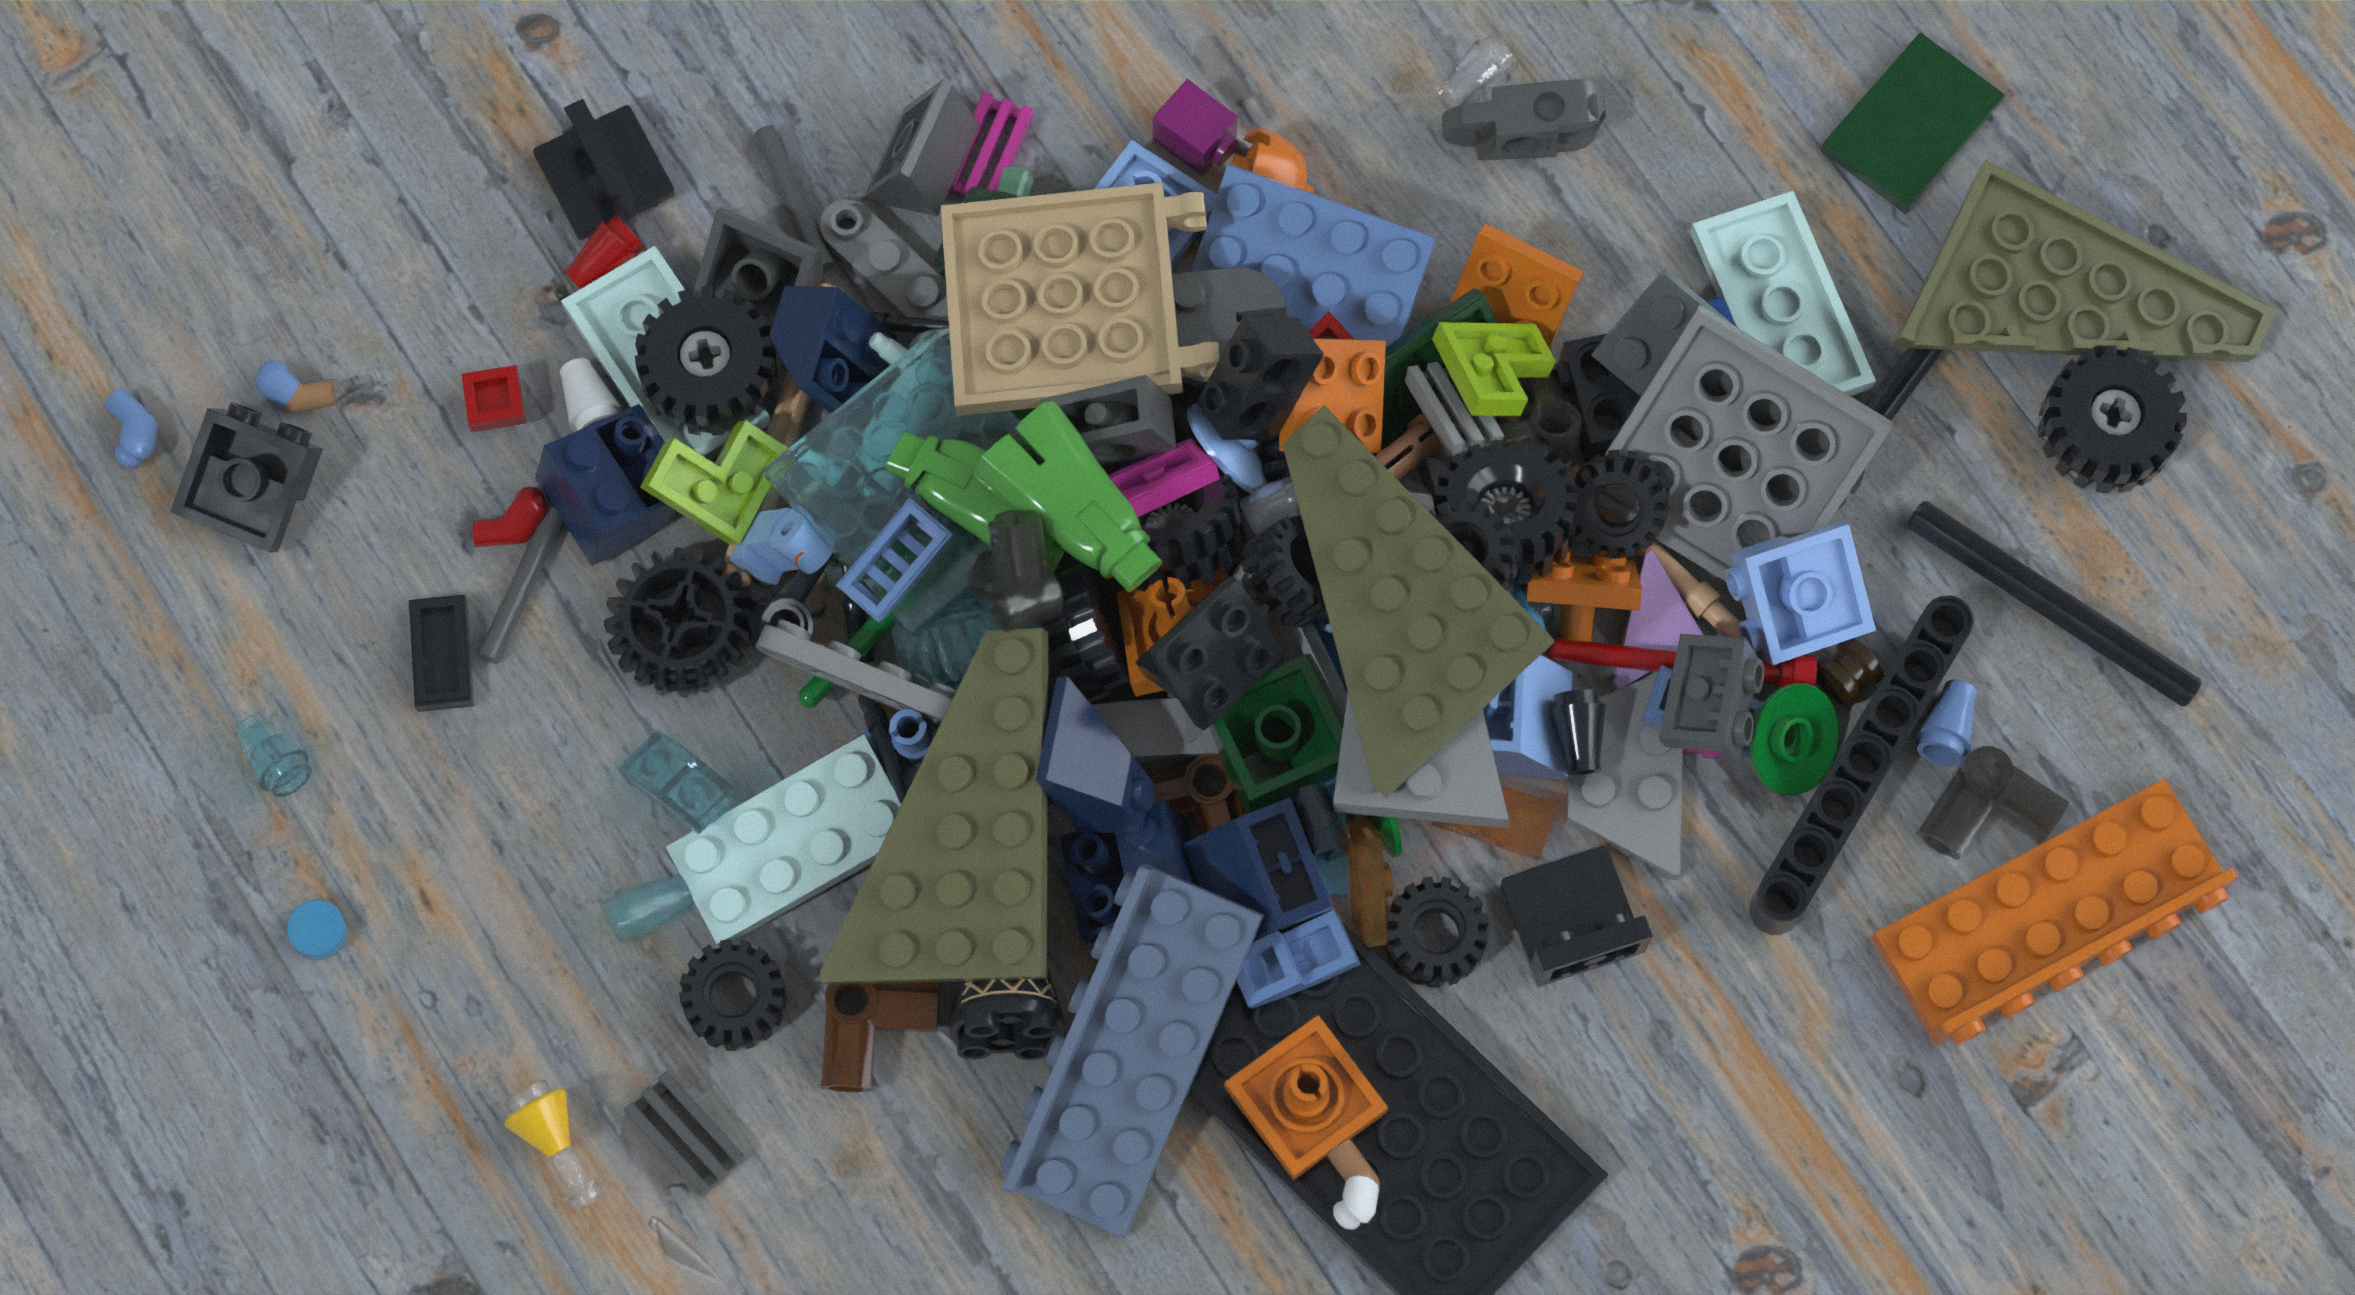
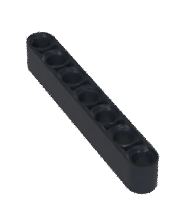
M1952 595L1940 596L1933 599L1926 606L1754 893L1749 905L1750 917L1754 925L1762 932L1770 935H1782L1789 932L1806 910L1971 633L1974 624L1973 613L1969 605L1962 599ZM1942 619L1949 622L1953 626L1956 635L1951 637L1940 635L1934 630L1931 621ZM1907 664L1921 666L1926 670L1929 680L1926 682L1912 680L1907 676L1904 666ZM1880 709L1894 711L1900 717L1902 726L1898 728L1885 726L1880 722L1877 711ZM1849 756H1866L1872 761L1875 772L1871 774L1857 772L1852 767ZM1826 800L1839 802L1847 812V819L1834 820L1829 818L1824 813L1821 802ZM1801 846L1811 848L1817 853L1820 865L1807 867L1800 864L1794 856L1793 849ZM1770 893L1784 895L1792 905V912L1788 914L1773 912L1765 901V895Z

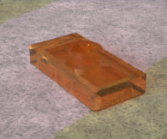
M1501 785L1509 817V829L1432 821L1433 826L1539 861L1558 804Z
M1368 817L1348 820L1346 827L1347 838L1351 845L1348 865L1352 926L1367 947L1387 945L1385 897H1390L1393 894V880L1389 864L1383 862L1382 837Z

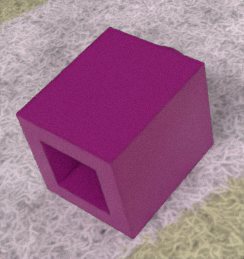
M1186 79L1153 116V140L1203 177L1214 164L1222 166L1234 153L1239 142L1236 139L1238 116L1189 79Z

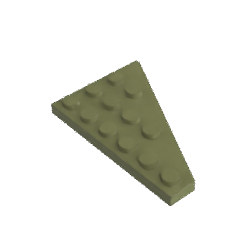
M1985 160L1977 171L1895 343L1903 348L2063 355H2081L2082 352L2093 348L2096 356H2099L2104 346L2116 345V356H2123L2127 348L2130 347L2140 350L2137 358H2150L2152 356L2161 359L2250 362L2257 355L2277 309Z
M1324 405L1282 445L1372 783L1387 798L1554 643V640Z
M1043 628L989 630L985 632L820 970L821 983L838 985L1047 979V793L1036 781L1048 723V632Z

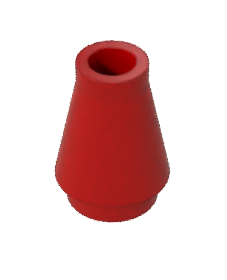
M615 215L606 224L603 221L599 223L576 258L564 272L582 289L636 257L645 246Z

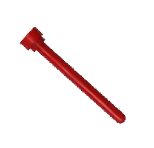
M1553 638L1554 643L1545 650L1547 657L1554 661L1655 672L1659 671L1661 665L1673 669L1677 651L1560 638ZM1805 654L1775 665L1762 661L1764 665L1763 683L1776 685V690L1792 683H1804L1815 686L1817 675V659L1815 655Z

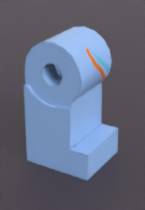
M802 508L761 511L756 513L741 544L735 546L729 560L765 587L777 585L785 571L801 569L803 572L811 574L819 570L832 555L837 543V536L831 530L815 526L812 518Z

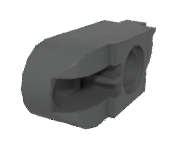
M1562 80L1493 86L1490 102L1461 104V106L1451 108L1443 113L1441 117L1443 138L1446 142L1461 145V147L1477 146L1478 161L1556 157V152H1569L1585 148L1597 137L1601 124L1606 117L1604 90L1601 85L1589 80Z

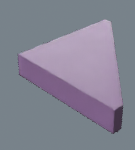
M1652 550L1641 557L1639 579L1642 586L1640 611L1628 610L1621 642L1624 646L1677 651L1680 634L1703 635ZM1616 667L1611 686L1616 691L1650 671Z

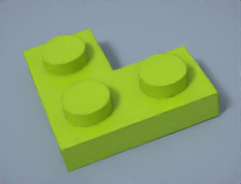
M1439 322L1432 337L1471 416H1520L1528 398L1517 378H1548L1556 362L1536 324Z
M747 420L736 423L715 464L676 438L667 439L640 488L729 545L741 544L790 448Z

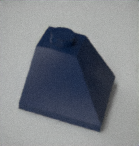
M1057 677L1036 781L1079 833L1142 832L1146 811L1152 808L1154 802L1152 779L1069 677Z

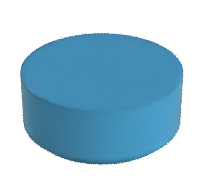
M310 900L302 903L291 913L287 922V936L290 943L300 955L311 960H324L334 956L344 946L348 935V927L344 916L336 906L324 900Z

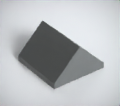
M942 79L905 107L864 198L878 204L938 216L941 210L940 205H943L979 127V123L951 83Z
M720 207L716 210L691 298L702 297L701 287H713L715 297L721 299L725 289L736 292L740 305L747 298L756 306L758 317L761 315L765 317L771 332L785 286L816 287L818 284L824 283L825 278L820 250Z

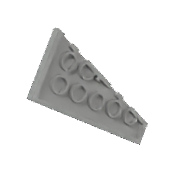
M1410 492L1428 511L1431 509L1436 516L1431 494ZM1348 693L1333 800L1334 812L1509 829V817L1483 709L1390 796L1385 798L1372 783Z

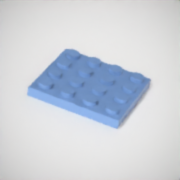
M1228 164L1191 272L1232 267L1256 270L1269 277L1278 286L1285 300L1287 317H1298L1307 331L1329 311L1355 339L1386 341L1387 347L1404 335L1438 237ZM1194 382L1185 384L1203 390L1207 382Z

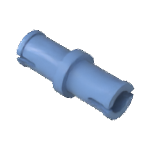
M904 709L898 711L890 721L889 731L892 734L891 740L894 748L902 757L915 764H921L937 731L934 724L924 721L922 719L923 716L913 709Z

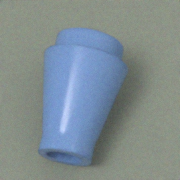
M1955 679L1945 682L1941 695L1916 732V739L1919 743L1917 751L1925 760L1939 766L1953 767L1959 765L1962 757L1970 753L1974 703L1977 697V690L1973 685Z

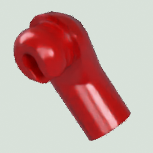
M524 487L517 492L515 499L502 518L473 520L475 548L523 544L529 541L538 525L546 516L548 505L544 493L536 487Z

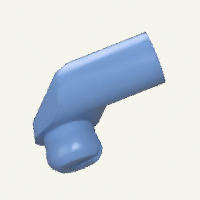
M120 388L107 398L104 407L122 424L119 437L120 444L114 450L115 458L124 467L135 469L143 464L144 458L151 457L155 448L158 425L155 418L126 389Z

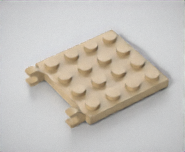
M1163 182L940 205L954 402L957 416L1036 408L1041 404L1040 399L1147 375L1166 394L1183 393L1182 377L1200 382H1207L1220 359L1218 342H1203L1179 347L1168 227L1184 232H1198L1207 229L1203 192H1188L1177 196L1165 197Z

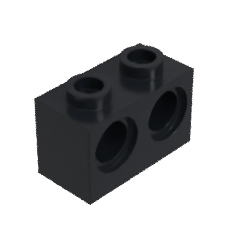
M1244 315L1196 403L1222 440H1276L1324 353L1298 317Z
M1607 334L1563 342L1559 361L1552 368L1557 393L1559 396L1567 395L1571 413L1566 414V426L1572 446L1580 445L1585 463L1590 462V459L1599 453L1601 457L1604 456L1641 397L1591 356L1594 348ZM1588 365L1598 366L1604 370L1607 377L1591 379L1582 372L1581 368ZM1600 415H1609L1614 417L1621 427L1607 430L1600 427L1594 418Z

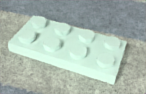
M1794 191L1692 224L1691 236L1717 297H1724L1737 328L1849 396L1873 389L1876 379Z
M653 246L564 298L561 302L564 310L628 407L631 408L640 404L664 441L676 438L711 461L719 456L734 428L732 421L722 424L724 434L712 436L710 426H702L700 436L689 434L686 423L681 422L678 430L667 424L664 413L658 416L652 410L648 397L645 398L636 369L634 356L638 355L635 347L637 334L645 335L642 322L648 314L655 318L660 316L657 304L665 298L669 300L672 306L680 303L678 292L685 290L657 247ZM703 347L704 350H698L699 358L691 362H700L703 369H710L714 367L713 359L721 355H712L710 349ZM765 408L757 417L750 411L745 414V420L760 430L770 424V416Z
M863 734L671 843L666 848L716 944L721 947L720 941L730 939L732 943L873 863L901 803H899L891 780L871 742Z

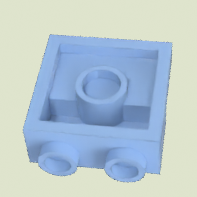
M1840 521L1792 538L1779 536L1730 552L1733 567L1725 570L1726 583L1734 600H1742L1747 620L1739 623L1740 637L1747 639L1758 658L1762 661L1775 665L1876 631L1849 524Z

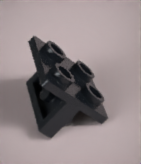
M584 99L578 100L564 107L569 128L561 131L562 135L533 149L534 157L576 237L580 240L590 237L601 221L606 224L615 215L621 221H624L675 195L674 187L633 110L628 105L622 106L594 120Z
M1230 576L1214 588L1135 663L1145 678L1179 700L1195 726L1201 730H1206L1283 658L1284 652L1241 582Z

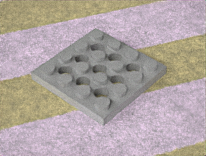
M1699 304L1603 457L1607 456L1609 450L1619 449V456H1627L1630 450L1638 453L1636 459L1643 463L1648 458L1652 462H1664L1672 469L1674 480L1671 484L1665 486V489H1670L1671 498L1668 504L1670 509L1659 537L1656 536L1655 539L1726 582L1725 570L1733 567L1730 552L1751 546V544L1741 539L1738 532L1740 524L1747 520L1761 521L1769 530V539L1779 536L1792 538L1827 526L1892 429L1893 422ZM1714 369L1726 372L1732 379L1733 389L1724 396L1710 395L1704 390L1701 383V377L1704 373ZM1759 399H1769L1779 406L1781 418L1773 425H1760L1752 419L1749 412L1750 405ZM1686 415L1696 418L1703 427L1702 437L1693 442H1685L1677 438L1672 430V422L1676 418ZM1806 429H1819L1827 435L1830 446L1822 454H1808L1800 448L1797 440L1798 435ZM1729 445L1744 447L1751 456L1750 466L1742 471L1729 470L1721 462V450ZM1779 474L1789 475L1797 481L1800 492L1790 500L1777 499L1770 493L1768 481ZM1610 485L1602 489L1597 495V503L1627 522L1632 520L1639 512V501L1636 495L1625 486ZM1702 490L1711 491L1721 500L1722 509L1712 516L1700 515L1691 505L1692 495Z

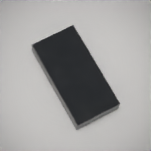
M465 594L409 600L414 703L416 710L424 712L473 707L474 696L468 600Z

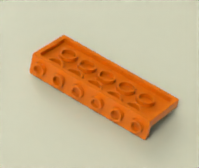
M2164 778L1878 930L1872 935L1871 940L1935 1047L1951 1038L1956 1046L1985 1031L1987 1028L1983 1021L2001 1012L2005 1019H2009L2036 1003L2032 994L2050 985L2054 993H2057L2076 983L2085 976L2081 968L2099 959L2102 966L2105 967L2126 956L2133 950L2129 942L2147 933L2153 941L2171 932L2182 924L2178 916L2195 907L2201 915L2219 906L2230 898L2226 890L2238 878V875L2233 867L2224 872L2222 871Z

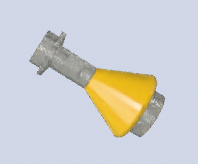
M542 1080L525 1088L506 1101L505 1104L511 1115L504 1122L505 1128L552 1160L569 1190V1193L561 1199L563 1205L569 1203L575 1212L588 1206L605 1194L600 1186L604 1182L603 1177L590 1180L571 1148L567 1091L565 1089L558 1088L552 1090L547 1080Z

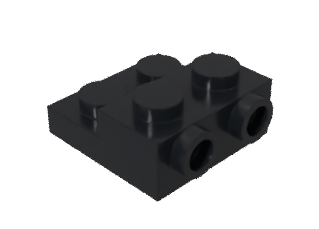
M230 402L228 410L207 408L170 513L270 553L278 552L297 500H305L323 448L309 443L312 433L303 428L280 422L278 430L260 424L262 413L250 407Z

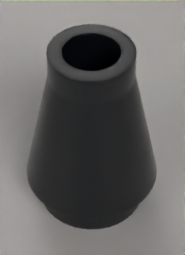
M1572 690L1555 694V707L1550 709V714L1566 761L1567 774L1586 775L1600 772L1606 704L1600 703L1599 691Z

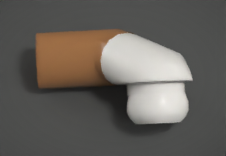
M1348 1139L1334 1148L1327 1155V1158L1346 1182L1343 1200L1334 1205L1333 1215L1343 1228L1354 1230L1359 1227L1361 1222L1368 1223L1375 1215L1380 1182L1376 1173L1351 1139Z

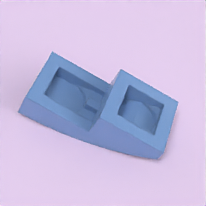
M1331 910L1283 934L1276 931L1252 942L1237 977V982L1248 1007L1252 1009L1321 983L1359 966L1361 963L1338 912Z

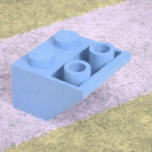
M1542 655L1483 708V713L1499 775L1566 781L1568 778L1566 761L1550 709L1555 707V694L1572 691L1573 672Z

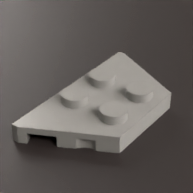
M1654 674L1600 697V703L1606 704L1600 757L1601 771L1586 775H1568L1566 824L1588 836L1602 838L1610 848L1628 858L1633 855L1661 871L1660 875L1668 880H1678L1681 875L1683 748L1665 747L1659 740L1661 729L1641 722L1657 674Z

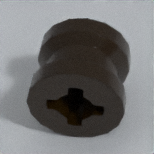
M1855 638L1840 642L1836 646V654L1831 658H1821L1817 662V682L1835 702L1846 708L1852 707L1860 699V691L1866 686L1874 687L1884 678V671L1879 661L1865 645Z

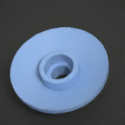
M1194 403L1187 409V419L1195 437L1206 453L1225 474H1229L1232 477V481L1248 493L1261 495L1265 491V487L1268 486L1262 472L1263 464L1255 449L1261 443V440H1222L1198 404Z

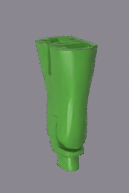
M1053 400L1041 403L1015 427L1020 444L1009 434L1002 437L979 458L977 465L973 469L972 476L1004 504L1037 526L1075 559L1100 571L1105 579L1114 577L1127 592H1131L1160 567L1162 560L1147 546L1150 536L1145 531H1142L1138 516L1133 507L1100 466L1080 433L1059 405Z
M905 431L893 449L885 470L905 479V488L911 491L915 490L916 494L929 507L985 542L1020 569L1042 583L1050 579L1065 550L1037 526L1004 504L973 478V469L977 465L979 458L987 450L975 444L956 439H942L939 443L938 437L933 434L929 435L925 440Z

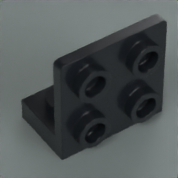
M1605 846L1505 877L1501 881V890L1537 987L1645 953L1653 937L1646 916L1634 918L1610 852Z

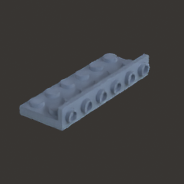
M1149 864L1139 866L1136 874L1127 871L1120 883L1114 903L1122 908L1113 928L1104 925L1097 937L1091 957L1099 960L1090 982L1081 979L1074 991L1068 1011L1076 1014L1068 1034L1065 1035L1059 1032L1055 1037L1045 1061V1065L1052 1067L1053 1070L1045 1088L1036 1086L1032 1091L1022 1118L1030 1121V1124L1022 1142L1012 1140L999 1169V1172L1007 1175L1002 1190L1012 1195L1017 1191L1123 1239L1128 1235L1264 916Z

